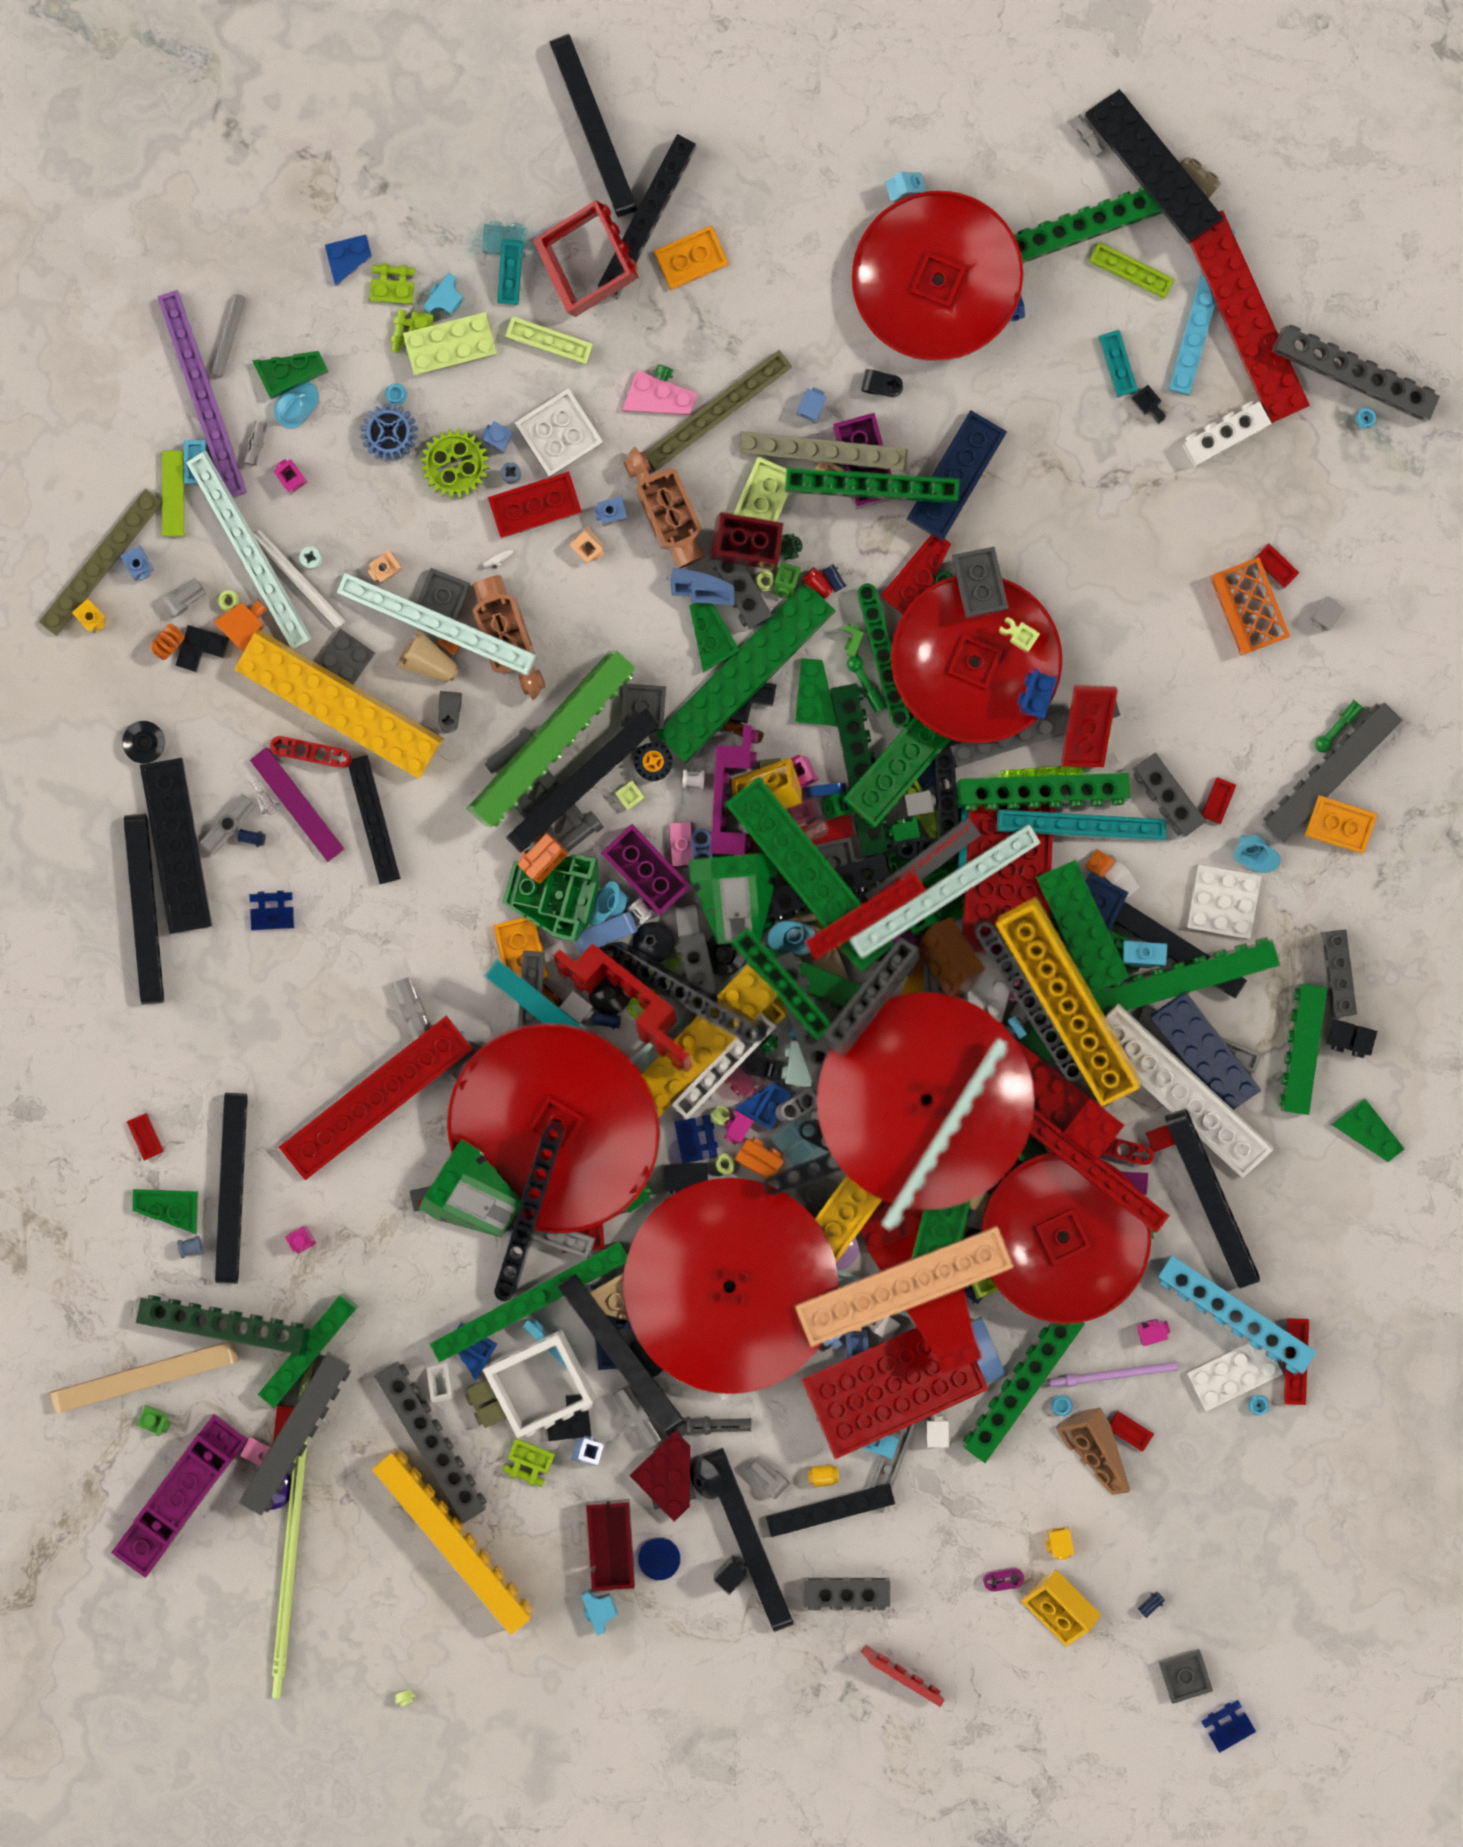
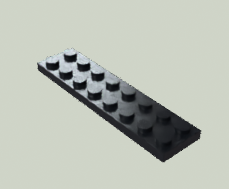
M1120 89L1085 113L1086 118L1188 245L1223 221V216Z
M183 758L140 765L169 934L212 927Z

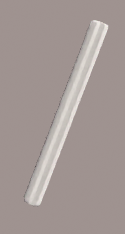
M257 530L253 535L262 550L335 628L339 629L342 627L345 620L260 530Z

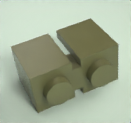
M487 1378L467 1387L468 1393L465 1394L469 1405H474L477 1412L474 1415L479 1425L483 1424L484 1428H487L507 1418L498 1399L481 1407L480 1404L496 1397Z

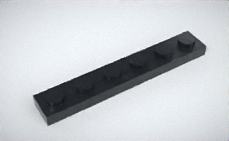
M365 755L353 758L348 768L379 884L400 880L399 869L369 757Z
M886 1483L767 1515L766 1519L771 1537L891 1506L896 1504L891 1484Z

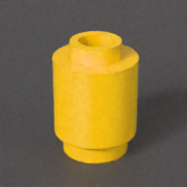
M832 1464L811 1466L812 1471H808L809 1484L813 1483L814 1488L833 1486L834 1483H839L838 1467L832 1466Z

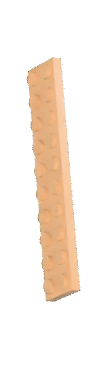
M996 1226L797 1304L795 1307L812 1347L1011 1269L1013 1266Z

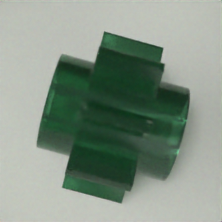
M794 533L782 535L780 556L784 557V560L799 558L798 552H801L803 548L801 539L795 536Z

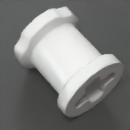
M683 769L682 788L693 786L704 789L705 770L690 772L687 769Z
M642 896L627 908L637 916L641 925L655 914V911H651L643 902Z

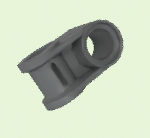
M440 691L438 724L441 730L446 733H452L458 728L462 702L461 692ZM447 717H450L454 724H450L447 728L443 721H447Z

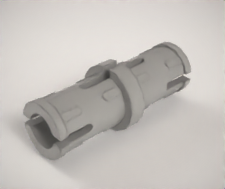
M1081 114L1069 122L1079 135V140L1084 142L1093 157L1105 150L1095 136V131L1090 129Z
M254 421L250 439L247 440L248 447L243 460L244 463L257 466L261 448L264 447L263 440L268 424Z

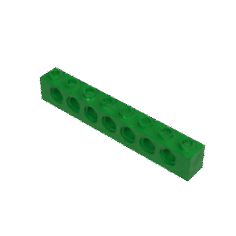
M1140 187L1138 192L1133 194L1128 191L1118 195L1119 199L1100 201L1097 207H1083L1078 210L1077 214L1070 216V213L1058 217V221L1052 223L1049 220L1038 224V228L1030 230V228L1022 229L1014 237L1017 243L1024 246L1021 257L1022 262L1026 263L1157 216L1163 212L1146 191ZM1141 200L1144 203V208L1137 209L1133 202ZM1121 207L1124 210V215H1115L1113 209ZM1096 214L1102 215L1104 222L1096 223L1093 216ZM1076 221L1082 222L1084 229L1081 231L1076 230L1073 227V223ZM1061 229L1064 232V237H1055L1053 230ZM1041 236L1044 239V244L1036 245L1033 242V237Z
M787 468L785 493L957 504L959 479Z
M1129 773L960 779L956 783L958 808H964L965 811L978 810L977 807H986V810H998L999 807L1007 806L1008 810L1019 809L1020 806H1028V809L1041 808V805H1049V808L1062 807V804H1070V807H1081L1084 803H1090L1092 807L1103 806V803L1120 806L1124 805V802L1131 798ZM1082 786H1085L1089 789V796H1086L1082 793ZM1102 786H1108L1111 794L1106 795L1102 791ZM1061 787H1065L1068 789V797L1063 796L1061 794ZM998 789L1006 793V799H1002L997 795ZM1018 789H1024L1027 792V798L1020 797ZM1039 789H1046L1048 797L1041 796ZM976 790L984 792V800L976 796Z
M1051 1322L1048 1328L1046 1326L1042 1328L1037 1336L1040 1339L1035 1345L1031 1344L1025 1352L1027 1357L1023 1363L1019 1361L1014 1367L1013 1372L1015 1374L1010 1380L1007 1378L1000 1388L1002 1392L998 1398L994 1396L989 1402L988 1407L990 1409L985 1415L982 1413L975 1423L977 1425L973 1432L969 1431L964 1437V1449L982 1462L986 1463L1083 1328L1084 1322L1074 1324ZM1057 1326L1065 1327V1334L1061 1337L1054 1335V1330ZM1046 1343H1050L1053 1346L1050 1354L1042 1353V1346ZM1032 1361L1040 1362V1369L1036 1372L1029 1370V1365ZM1021 1378L1028 1380V1385L1024 1389H1019L1016 1385L1017 1381ZM1007 1396L1015 1397L1016 1401L1013 1406L1008 1407L1004 1405V1400ZM996 1413L1003 1415V1420L999 1424H994L991 1420L992 1416ZM982 1431L990 1432L991 1436L988 1441H981L979 1439Z

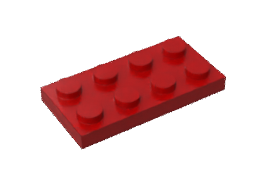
M569 471L488 497L501 539L582 513Z
M1074 685L1061 758L1062 766L1104 767L1118 692L1116 686Z

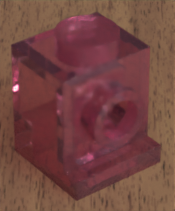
M812 797L802 800V803L786 809L798 825L820 817ZM797 810H801L803 812V816L801 818L797 816Z
M739 1066L724 1081L726 1085L728 1082L732 1084L729 1088L738 1096L742 1093L747 1099L756 1091L754 1088L756 1083Z

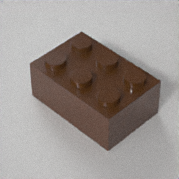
M952 917L933 924L916 946L919 955L924 959L931 973L936 977L943 991L950 998L970 992L987 970Z

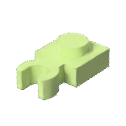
M1006 618L1004 622L1010 625V629L1006 630L1001 627L999 632L1002 635H1011L1010 642L1028 653L1040 633L1022 622L1017 627L1011 618Z

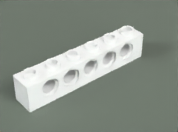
M762 1012L756 1017L757 1021L765 1025L767 1036L776 1028ZM752 1029L753 1037H755L754 1029ZM736 1038L671 1105L687 1120L762 1041L745 1043Z

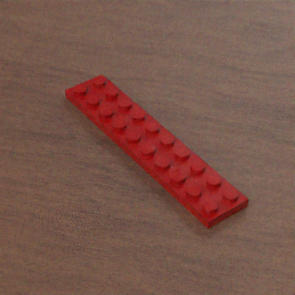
M1221 210L1219 213L1223 216V221L1190 243V246L1260 403L1271 423H1274L1309 407L1310 404L1291 361L1271 352L1278 337V332L1225 213Z
M447 1015L444 1016L278 1148L306 1181L472 1051L473 1047Z

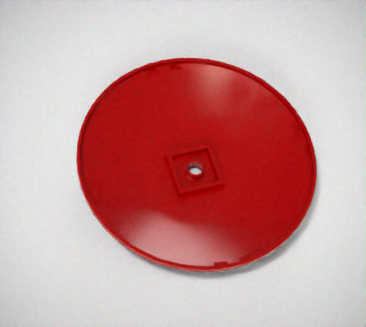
M923 992L910 993L888 999L843 1057L835 1051L829 1050L820 1073L817 1092L820 1128L832 1157L843 1172L869 1194L894 1204L996 1039L999 1038L1007 1043L1005 1046L1007 1051L1001 1060H996L993 1065L996 1067L995 1071L989 1079L986 1077L981 1084L984 1088L978 1097L974 1096L971 1100L972 1107L966 1116L962 1115L959 1119L960 1127L955 1134L951 1133L949 1135L947 1148L943 1153L939 1151L935 1158L938 1160L932 1171L928 1170L924 1175L926 1180L920 1190L916 1188L912 1195L914 1200L909 1208L940 1209L967 1202L993 1187L1005 1176L1020 1156L1031 1129L1034 1111V1092L1030 1070L1019 1045L1009 1031L991 1014L979 1006L958 997L950 998L946 994ZM921 1095H931L933 1099L930 1106H923L920 1102Z
M554 1023L534 1024L516 1028L499 1035L483 1046L469 1060L454 1085L447 1116L448 1140L451 1153L461 1139L478 1148L484 1154V1158L489 1164L496 1168L500 1177L522 1199L542 1133L553 1119H559L565 1127V1136L536 1231L549 1233L577 1232L596 1227L614 1218L625 1210L643 1190L653 1172L658 1156L660 1122L653 1094L645 1078L630 1058L606 1039L578 1027ZM549 1130L551 1136L558 1137V1133L555 1130ZM543 1150L546 1156L552 1157V1153L549 1150ZM537 1169L539 1175L546 1176L544 1170ZM531 1189L534 1195L540 1196V1192L537 1189ZM525 1208L527 1214L534 1215L532 1209ZM518 1212L516 1213L515 1217H514L513 1220L511 1221V1222L514 1223V1224H515V1221H516V1217H517Z
M718 1178L690 1185L663 1201L639 1228L627 1255L623 1278L626 1313L631 1328L644 1351L660 1368L675 1379L700 1390L722 1394H741L771 1387L785 1380L804 1366L822 1343L811 1347L795 1305L838 1289V1272L831 1245L824 1231L810 1212L787 1193L782 1192L777 1195H771L765 1191L762 1182L742 1178ZM767 1184L769 1190H777V1188ZM728 1280L733 1281L736 1285V1289L732 1293L726 1292L723 1288L724 1283Z

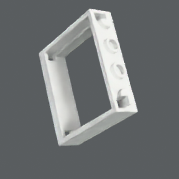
M562 1329L486 1364L483 1368V1372L517 1438L523 1435L525 1438L537 1432L536 1429L541 1427L547 1429L553 1426L555 1421L560 1418L566 1420L572 1417L575 1411H586L593 1406L592 1404L597 1398ZM556 1345L583 1399L523 1426L496 1373Z

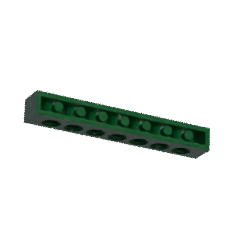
M856 683L830 689L849 790L862 777L856 773V766L863 764L868 770L875 762L874 752L869 751L868 743L871 742L870 731L865 730L864 722L867 721L866 710L861 709L860 701L863 700L862 689L857 688ZM847 701L853 702L856 707L855 711L852 713L846 712L843 708L844 703ZM851 722L857 723L860 728L859 732L856 734L850 733L847 729L848 724ZM855 743L861 744L864 749L863 753L855 755L851 750L852 745ZM855 812L854 816L862 857L887 853L888 848L891 847L889 835H885L884 827L887 826L886 816L875 827L879 830V837L871 839L867 835V831L871 826Z
M148 1295V1299L140 1298L136 1318L137 1324L305 1355L310 1329H305L302 1323L291 1322V1326L284 1325V1320L271 1318L270 1322L263 1321V1316L250 1314V1318L242 1317L243 1312L230 1310V1313L226 1314L222 1313V1308L212 1306L209 1307V1310L201 1309V1304L189 1302V1306L181 1305L180 1300L175 1299L163 1302L161 1297ZM161 1307H164L166 1310L163 1318H160L158 1314ZM181 1311L186 1313V1319L183 1322L179 1320ZM204 1314L207 1321L204 1326H201L199 1318ZM223 1318L227 1321V1327L224 1330L219 1326ZM243 1322L248 1326L244 1334L240 1332V1325ZM264 1326L268 1329V1335L265 1338L260 1334V1330ZM284 1330L289 1334L285 1342L281 1339V1333Z

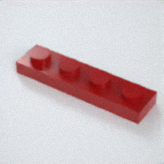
M1287 1318L1286 1332L1307 1346L1309 1343V1319ZM1288 1346L1285 1350V1357L1292 1359L1295 1356V1350ZM1285 1368L1283 1403L1306 1405L1307 1369L1303 1374L1298 1372L1295 1375Z

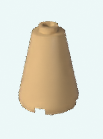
M416 630L414 635L417 637H415L414 641L411 639L408 641L399 658V661L402 663H398L397 667L445 683L449 680L453 681L459 671L456 669L457 664L425 634Z

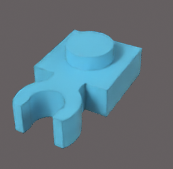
M1015 1016L1007 1020L1009 1025L1006 1028L1013 1037L1017 1036L1020 1039L1026 1035V1032Z

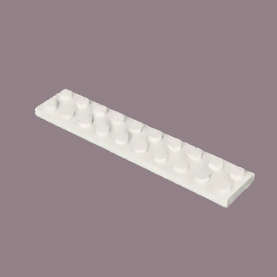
M1119 1003L1105 1015L1138 1073L1141 1085L1172 1113L1186 1108L1200 1139L1237 1174L1244 1178L1273 1151V1146Z

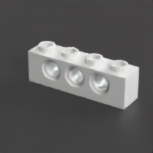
M1252 401L1241 407L1243 411L1237 414L1233 411L1222 417L1224 421L1217 425L1215 422L1204 427L1205 431L1199 435L1194 432L1185 438L1186 442H1184L1182 447L1193 467H1197L1268 428L1272 423L1260 401L1256 404ZM1242 417L1247 418L1250 422L1249 427H1242L1239 419ZM1221 428H1228L1231 436L1224 438L1220 432ZM1203 438H1209L1212 441L1211 448H1205L1202 445Z

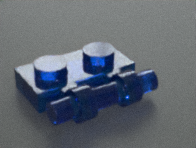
M277 890V893L258 891L257 894H249L250 902H258L259 908L250 909L251 930L295 928L294 907H285V901L293 900V892ZM277 901L278 907L266 908V902Z
M710 1115L702 1116L703 1125L698 1126L695 1117L674 1121L682 1164L703 1160L702 1151L708 1150L710 1158L718 1157L717 1148L719 1147L718 1142H715L713 1133L715 1127L714 1122L711 1123ZM698 1132H705L706 1144H700Z
M1238 1700L1231 1704L1230 1702L1225 1704L1224 1708L1216 1713L1211 1712L1207 1715V1718L1201 1721L1204 1728L1213 1724L1215 1729L1208 1732V1735L1219 1753L1256 1732L1245 1711L1239 1715L1236 1714L1235 1711L1242 1708ZM1230 1715L1231 1720L1220 1725L1218 1721Z

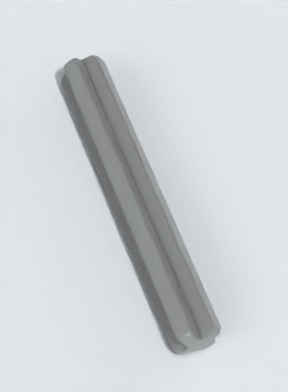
M239 294L233 296L211 371L212 375L216 377H223L246 300L244 296Z

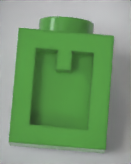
M780 562L772 594L780 598L793 596L801 567Z
M850 623L848 626L844 625L842 631L854 636L853 638L848 637L844 649L848 650L847 656L855 657L864 632L860 631L861 627Z
M145 1405L137 1426L154 1432L159 1437L163 1432L167 1433L171 1421L168 1418L170 1414Z

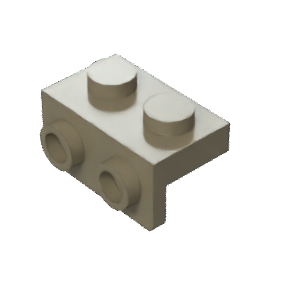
M1187 157L1181 164L1209 199L1221 184L1218 181L1219 178L1214 173L1204 170L1202 164L1194 158Z

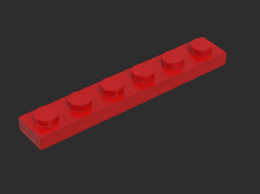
M913 872L804 942L815 960L920 895L926 889L916 873Z

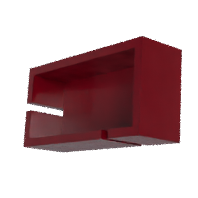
M630 1499L610 1500L608 1505L606 1500L588 1501L586 1511L592 1591L635 1589Z

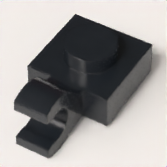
M1149 385L1131 398L1144 416L1150 412L1158 424L1166 419V415L1158 407L1162 400Z

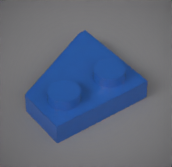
M366 234L325 244L335 286L342 283V280L355 272L362 263H365L372 257Z
M773 1082L736 1106L735 1110L771 1130L777 1120L775 1113L777 1106L789 1099L792 1093Z
M461 1322L458 1328L462 1327L465 1324ZM488 1337L458 1353L475 1380L479 1377L498 1343Z

